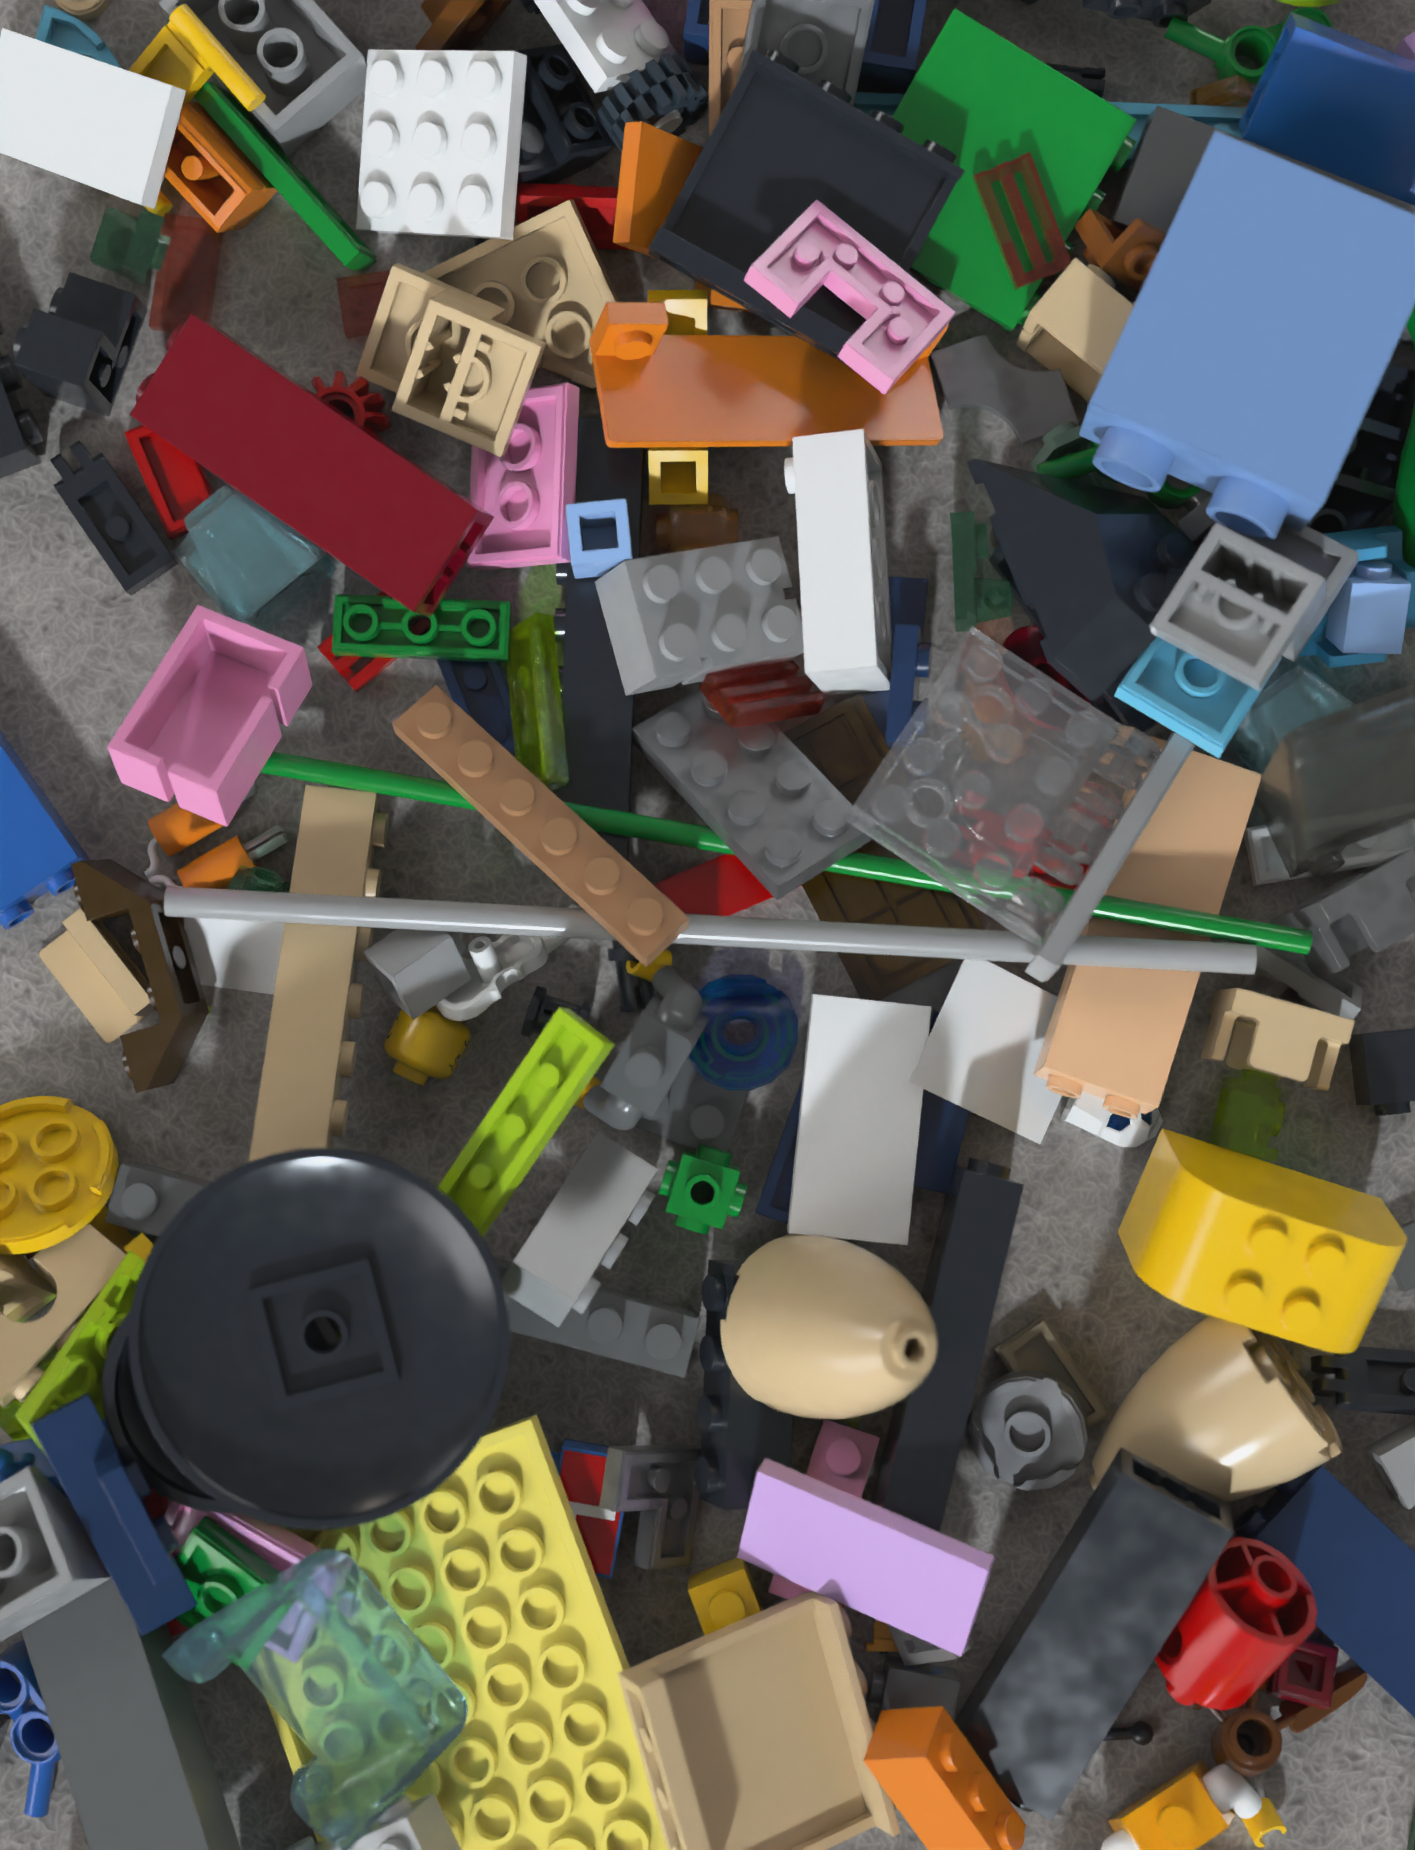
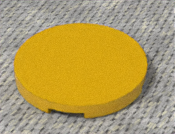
M33 1096L0 1105L1 1255L39 1251L71 1237L100 1212L113 1191L118 1175L119 1162L117 1149L111 1134L103 1120H100L84 1108L73 1105L71 1099L57 1096Z

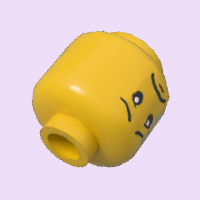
M436 1005L414 1020L400 1008L384 1040V1049L389 1056L397 1060L392 1070L393 1072L424 1086L429 1076L440 1080L451 1077L470 1040L471 1034L468 1027L462 1021H453L445 1018L439 1012Z

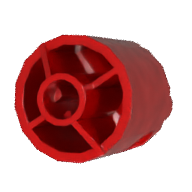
M1245 1537L1230 1538L1155 1657L1159 1669L1166 1678V1689L1177 1702L1187 1706L1197 1703L1203 1707L1223 1711L1242 1706L1314 1631L1318 1611L1313 1591L1301 1571L1283 1553L1262 1541Z

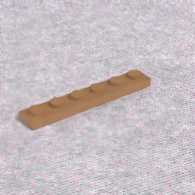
M435 685L392 723L394 732L645 967L689 927L688 916L439 687Z

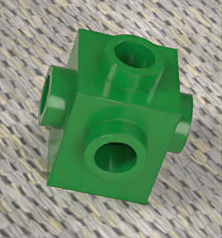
M698 1144L696 1152L684 1149L680 1163L668 1160L658 1194L669 1197L665 1212L676 1215L675 1225L697 1233L708 1234L710 1226L723 1229L727 1215L738 1218L748 1184L738 1181L740 1166L730 1163L731 1153ZM706 1181L713 1186L715 1193L710 1201L702 1203L693 1198L691 1188L696 1182Z

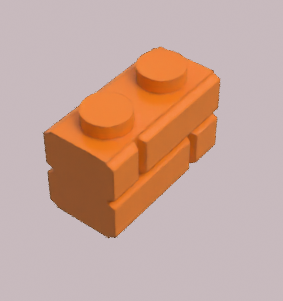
M198 102L183 103L164 176L217 233L229 230H242L260 213L277 190Z

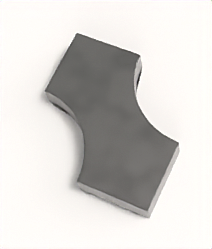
M987 333L931 352V358L949 410L956 408H978L991 412L1012 427L1022 446L1041 440L1050 430L1065 422L1073 421L1075 426H1078V420L1060 368L1041 372L1019 368L1005 360L994 349Z

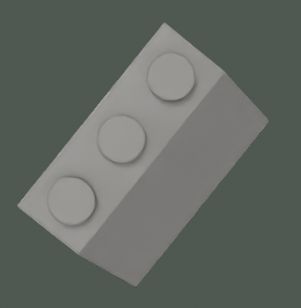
M28 1466L0 1483L1 1642L111 1578L72 1503L36 1466Z

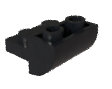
M563 44L517 51L527 55L517 184L530 181L537 184H556L591 167L613 146Z

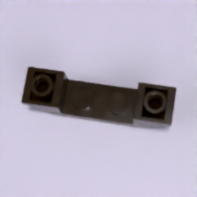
M101 859L73 863L71 866L75 877L74 894L79 906L84 909L87 921L113 919L130 914L132 919L131 938L135 948L142 955L149 979L147 983L148 998L153 1008L158 1011L161 1024L120 1036L124 1049L122 1053L124 1070L133 1081L136 1093L173 1084L209 1013L187 932L184 928L183 918L165 916V891L115 861Z

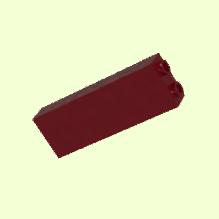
M191 313L187 321L177 326L170 335L166 346L167 354L156 372L148 375L140 384L136 393L137 403L129 415L412 612L431 616L494 519V516L220 328Z

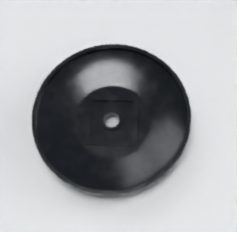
M326 1147L295 1149L253 1160L224 1174L189 1200L168 1223L155 1242L143 1266L135 1289L129 1325V1356L134 1387L143 1414L154 1436L170 1459L201 1490L222 1504L244 1515L267 1523L303 1529L345 1528L390 1516L413 1505L446 1481L469 1457L484 1435L495 1413L506 1379L511 1342L509 1308L498 1266L486 1241L459 1205L435 1184L397 1162L370 1153ZM319 1316H327L334 1319L339 1324L342 1332L340 1344L329 1350L319 1349L314 1346L308 1337V1326L312 1319Z

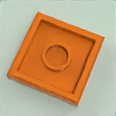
M642 121L625 123L613 243L651 256L649 255V247L660 226H663L703 147Z

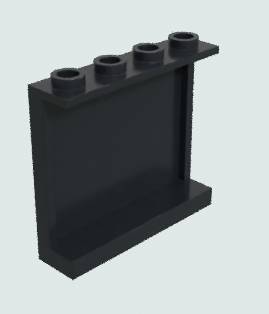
M753 49L746 68L663 226H660L649 247V255L847 365L838 358V355L845 343L867 320L824 285L789 318L744 281L751 265L817 199L908 273L955 184L961 179L965 170L954 165L957 158L956 155L942 145L931 140H925L921 146L902 135L905 127L888 114L879 110H873L869 116L850 105L852 96L841 87L827 80H821L817 86L797 75L800 69L799 65L787 56L768 49L764 56Z

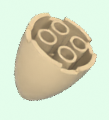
M785 1235L757 1249L748 1257L736 1273L739 1279L730 1298L726 1319H721V1342L724 1356L739 1385L752 1398L770 1408L792 1415L816 1419H840L873 1413L900 1401L923 1382L934 1364L938 1346L937 1331L925 1301L907 1278L879 1256L855 1244L818 1235Z
M1208 1315L1174 1342L1142 1375L1122 1401L1105 1429L1094 1454L1092 1467L1095 1473L1089 1476V1481L1093 1490H1095L1122 1447L1164 1469L1180 1480L1229 1503L1264 1492L1297 1478L1342 1453L1343 1449L1339 1435L1325 1407L1321 1403L1315 1407L1312 1405L1315 1398L1306 1381L1299 1373V1366L1277 1336Z

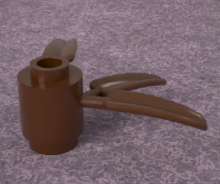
M1351 1668L1336 1673L1334 1676L1331 1708L1326 1710L1285 1700L1279 1705V1712L1282 1716L1273 1720L1268 1714L1257 1710L1259 1692H1266L1269 1689L1271 1676L1246 1701L1245 1709L1238 1710L1228 1716L1223 1710L1206 1707L1220 1723L1214 1730L1211 1738V1752L1216 1764L1227 1765L1245 1779L1260 1774L1271 1767L1280 1756L1282 1750L1280 1731L1289 1726L1292 1732L1300 1733L1327 1717L1353 1698L1364 1687L1367 1673L1361 1668ZM1197 1703L1190 1706L1194 1710L1203 1708V1706ZM1237 1736L1243 1737L1248 1742L1250 1747L1249 1755L1240 1748Z

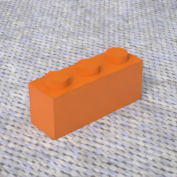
M943 1706L881 1710L863 1762L928 1850L1021 1849L1025 1839V1822Z

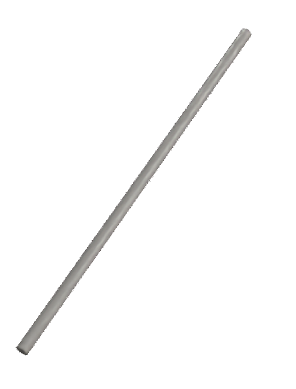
M167 886L164 895L165 916L616 940L583 908ZM685 914L689 917V927L672 943L1030 963L1048 933ZM1079 935L1062 964L1253 975L1257 965V949L1255 944Z

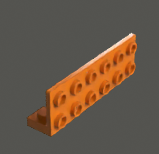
M606 302L589 340L605 442L611 448L793 446L792 437L864 429L872 446L938 445L944 437L928 357L949 328V324L885 395L851 367L795 336L663 335L668 326L665 303Z

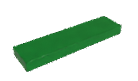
M206 81L194 98L342 264L360 274H363L377 262L375 259L377 256L295 164L283 154L228 91L213 82L209 83Z

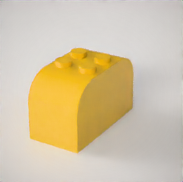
M1164 1128L1161 1129L1118 1230L1119 1237L1135 1273L1147 1285L1163 1296L1195 1311L1333 1353H1351L1357 1350L1407 1243L1406 1234L1381 1198Z

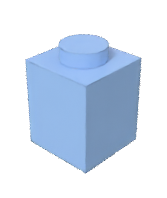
M626 499L566 504L571 566L575 579L604 576L623 561L633 559Z
M1375 560L1358 561L1355 569H1353L1330 605L1325 637L1342 653L1401 654L1411 583L1392 570L1393 566L1391 564Z

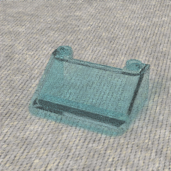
M321 1549L304 1558L190 1628L162 1654L164 1659L180 1676L198 1683L215 1678L233 1660L238 1664L313 1753L314 1757L307 1764L301 1766L293 1777L290 1794L291 1803L297 1815L309 1829L339 1850H350L453 1742L462 1731L467 1719V1703L461 1691L356 1562L346 1553L336 1549Z

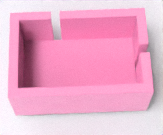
M197 605L107 746L121 783L166 802H169L175 793L179 807L228 827L282 737L279 723L288 727L313 685L304 647Z

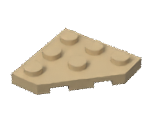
M568 200L515 226L513 240L489 239L423 272V274L505 308L501 324L546 343L537 368L542 367L592 389L597 387L589 340L606 302H620L574 200Z

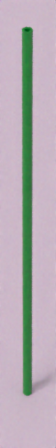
M275 751L272 752L260 772L477 810L447 781ZM564 802L594 831L735 855L709 826ZM859 852L850 853L824 870L1062 912L1074 892L1073 889ZM1103 895L1091 915L1094 918L1244 944H1255L1256 946L1307 955L1311 948L1313 936L1310 930Z

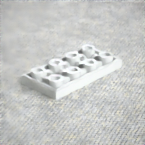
M2 28L0 34V153L155 209L160 187L164 180L165 168L176 127L180 120V112L186 90Z
M811 994L787 1226L788 1233L908 1245L923 1088L908 1081L929 1037L931 1006Z

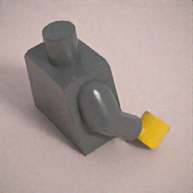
M667 949L658 955L647 967L640 961L639 963L631 960L627 961V972L651 981L657 992L643 1010L602 1083L597 1077L593 1076L574 1104V1106L582 1110L586 1109L608 1125L619 1130L633 1128L643 1113L652 1117L656 1114L710 1020L709 1016L702 1013L703 1001L700 994L677 968L671 966L672 954Z

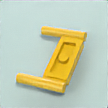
M187 4L178 6L171 13L169 23L160 30L128 70L186 90L184 104L191 101L214 72L248 111L256 109L266 97L263 91ZM160 190L155 209L144 207L155 220H159L169 213L173 204Z

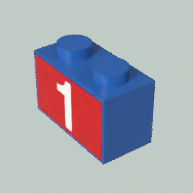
M565 1438L561 1453L550 1452L596 1576L612 1579L624 1512H613L600 1508L608 1446Z

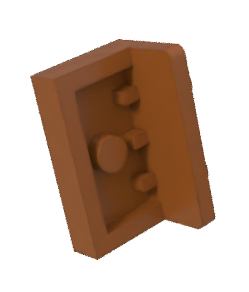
M1090 208L1074 226L1087 246L1083 251L1084 257L1090 264L1101 268L1108 275L1111 274L1126 283L1139 295L1167 234L1141 218L1135 219L1124 229Z

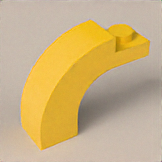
M648 290V303H665L668 326L663 335H707V290ZM648 447L649 505L708 504V447Z

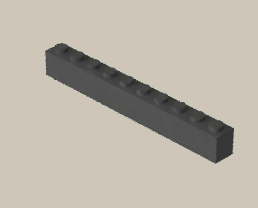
M138 1161L121 1163L105 1222L160 1236L181 1208L203 1188L212 1183V1181ZM493 1257L503 1279L512 1262ZM600 1286L584 1312L580 1314L571 1308L558 1328L506 1294L510 1314V1331L685 1378L700 1321V1312Z

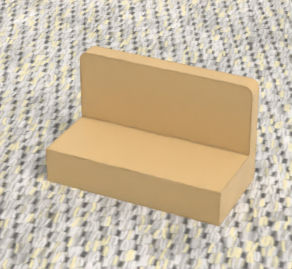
M79 908L62 921L67 930L39 952V957L106 1043H112L155 1010L147 994L148 980L101 920L87 921L84 909Z

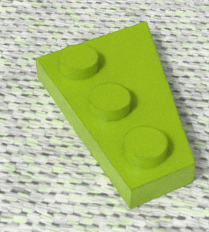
M130 1250L15 1414V1417L45 1456L46 1454L31 1428L30 1422L87 1392L102 1421L106 1419L102 1400V1380L107 1352L117 1329L132 1308L135 1289L145 1264L141 1257Z

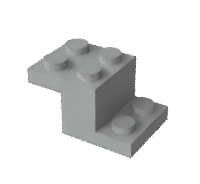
M1215 523L1150 625L1152 634L1260 691L1282 656L1295 662L1358 563L1359 553L1307 526L1300 532L1282 524L1275 540L1261 541L1240 535Z

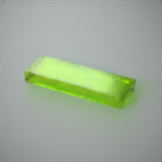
M534 613L510 630L507 672L515 758L553 792L569 783L553 615Z

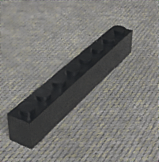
M579 417L575 504L626 499L633 559H638L641 553L645 447H608L605 442L602 418ZM571 562L557 563V585H567L566 608H555L554 643H564L563 666L553 665L551 686L552 701H562L561 724L551 723L549 733V758L559 759L558 782L548 781L547 788L564 802L630 813L633 752L632 728L634 727L635 694L626 696L595 585V581L602 576L575 579ZM595 831L628 861L629 837ZM554 882V885L556 886V888H557V889H561V888Z

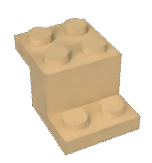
M396 263L392 265L356 376H362L367 381L397 393L391 411L502 457L509 446L546 343L501 324L505 308L405 265Z

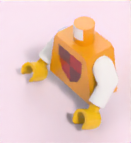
M1200 1759L1108 1819L1107 1821L1114 1830V1833L1104 1840L1101 1850H1195L1226 1830L1231 1825L1235 1814L1241 1818L1255 1846L1259 1848L1266 1846L1262 1838L1264 1834L1276 1829L1285 1834L1287 1829L1272 1801L1267 1797L1261 1798L1241 1774L1225 1764L1217 1765L1209 1770L1203 1760Z

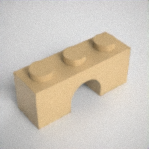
M89 1223L71 1237L40 1250L33 1257L35 1271L47 1280L57 1293L56 1301L51 1310L38 1320L23 1323L10 1320L0 1313V1405L4 1409L15 1397L20 1402L26 1400L45 1371L42 1368L60 1351L126 1256L123 1251Z

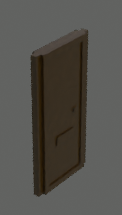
M861 693L784 732L786 737L873 826L871 841L854 852L953 869L895 757L887 746ZM822 871L802 884L820 921L985 930L967 895ZM837 952L860 998L881 1001L959 960L954 958Z

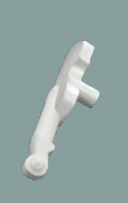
M572 904V905H570V906L567 907V908H582V907H581L580 905L578 906V905ZM503 934L496 942H491L485 936L473 939L468 945L472 959L461 957L471 980L435 1004L437 1009L445 1018L453 1021H463L477 1017L493 1002L502 998L501 992L505 988L541 968L546 963L548 954L571 938Z

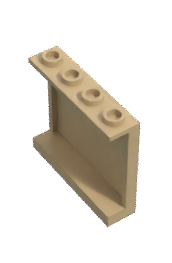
M814 1591L805 1592L617 1673L667 1850H827L875 1826L892 1837L901 1833L895 1810L898 1808L863 1762L876 1724L869 1718L863 1697L867 1694L868 1690L865 1676L860 1666L853 1660L847 1639L852 1634L851 1624L845 1610L837 1601Z

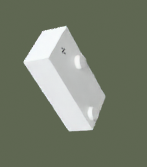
M864 429L792 437L793 457L785 458L784 474L787 491L789 494L795 493L805 673L826 696L890 690L893 649L882 463Z

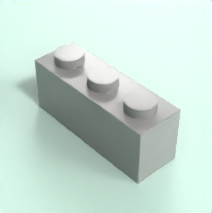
M598 1131L503 1277L502 1281L506 1294L558 1328L571 1308L582 1314L601 1285V1282L591 1277L599 1264H602L610 1269L629 1238L619 1233L626 1220L637 1226L656 1195L646 1190L658 1169Z

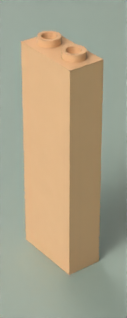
M1150 736L1139 748L1114 825L1166 743L1165 740ZM1192 750L1104 895L1219 915L1262 774ZM1094 917L1089 918L1080 935L1211 941L1209 937ZM1068 965L1033 1075L1046 1079L1045 1087L1054 1093L1079 1099L1083 1091L1105 1099L1102 1107L1111 1113L1123 1117L1136 1119L1139 1112L1147 1114L1158 1108L1201 972Z

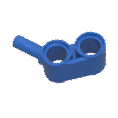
M22 1640L0 1654V1714H9L14 1721L10 1731L12 1747L22 1760L31 1764L24 1812L27 1816L37 1818L44 1817L49 1813L55 1765L57 1761L61 1760L54 1734L46 1728L43 1722L45 1720L50 1724L25 1641ZM10 1670L18 1676L21 1684L12 1677Z

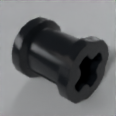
M537 986L525 1016L521 1035L529 1038L534 1033L541 1035L559 1007L569 1008L588 1023L594 1004L584 1002L579 1006L547 995L546 988Z

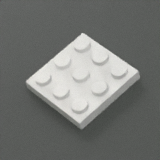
M368 49L356 230L376 233L513 240L527 55L515 51Z

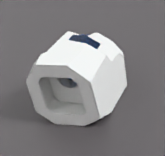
M1083 1091L1079 1099L1069 1098L1060 1117L1061 1120L1119 1147H1137L1156 1136L1163 1122L1158 1108L1147 1114L1139 1112L1136 1119L1127 1118L1105 1110L1102 1107L1105 1099Z

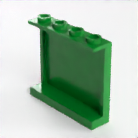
M954 8L892 116L905 127L902 135L921 146L925 140H931L942 145L956 155L957 158L954 165L965 170L961 179L955 184L910 270L1002 325L1001 331L1009 334L1017 323L1024 326L1029 312L1043 297L1036 290L1046 273L1050 272L1057 276L1068 260L1075 245L1066 239L1077 221L1090 208L1096 211L1106 193L1097 189L1108 168L1118 173L1130 155L1136 141L1128 137V134L1137 119Z

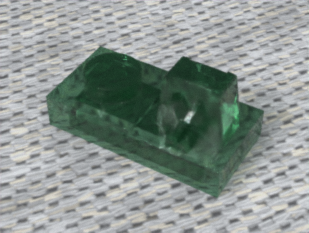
M975 511L950 513L956 632L976 631L977 623L1011 616V585L1009 580L975 577L977 559L988 558L987 523H975Z

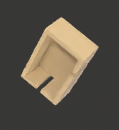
M1075 258L1029 312L1016 346L1045 370L1052 371L1060 368L1066 387L1089 405L1136 302L1132 304L1115 290L1114 281L1101 268L1092 264L1086 267Z

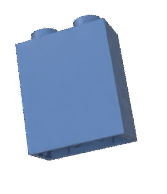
M1214 131L1089 402L1079 435L1100 444L1092 460L1093 464L1109 477L1144 491H1160L1167 474L1213 493L1206 509L1208 516L1218 524L1252 539L1273 541L1282 524L1302 532L1325 502L1415 305V215L1230 136Z

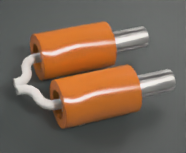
M255 782L244 800L258 793V787ZM178 803L147 820L149 828L154 835V838L148 845V855L151 864L144 871L149 882L153 885L161 883L166 888L167 886L181 887L175 885L165 875L153 876L159 868V858L156 852L158 845L161 846L169 857H172L224 825L179 807ZM278 825L247 843L239 835H236L178 869L177 875L183 885L182 887L232 889L259 873L260 868L256 860L287 843V836Z

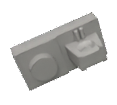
M1256 946L1257 965L1255 973L1253 975L1244 974L1241 981V989L1273 998H1278L1290 987L1297 991V995L1302 998V1003L1305 1007L1351 1020L1356 1017L1362 1006L1363 988L1339 972L1317 978L1301 953Z

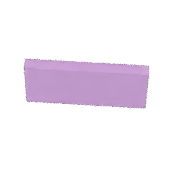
M765 1458L757 1471L737 1558L958 1656H962L969 1641L995 1556Z

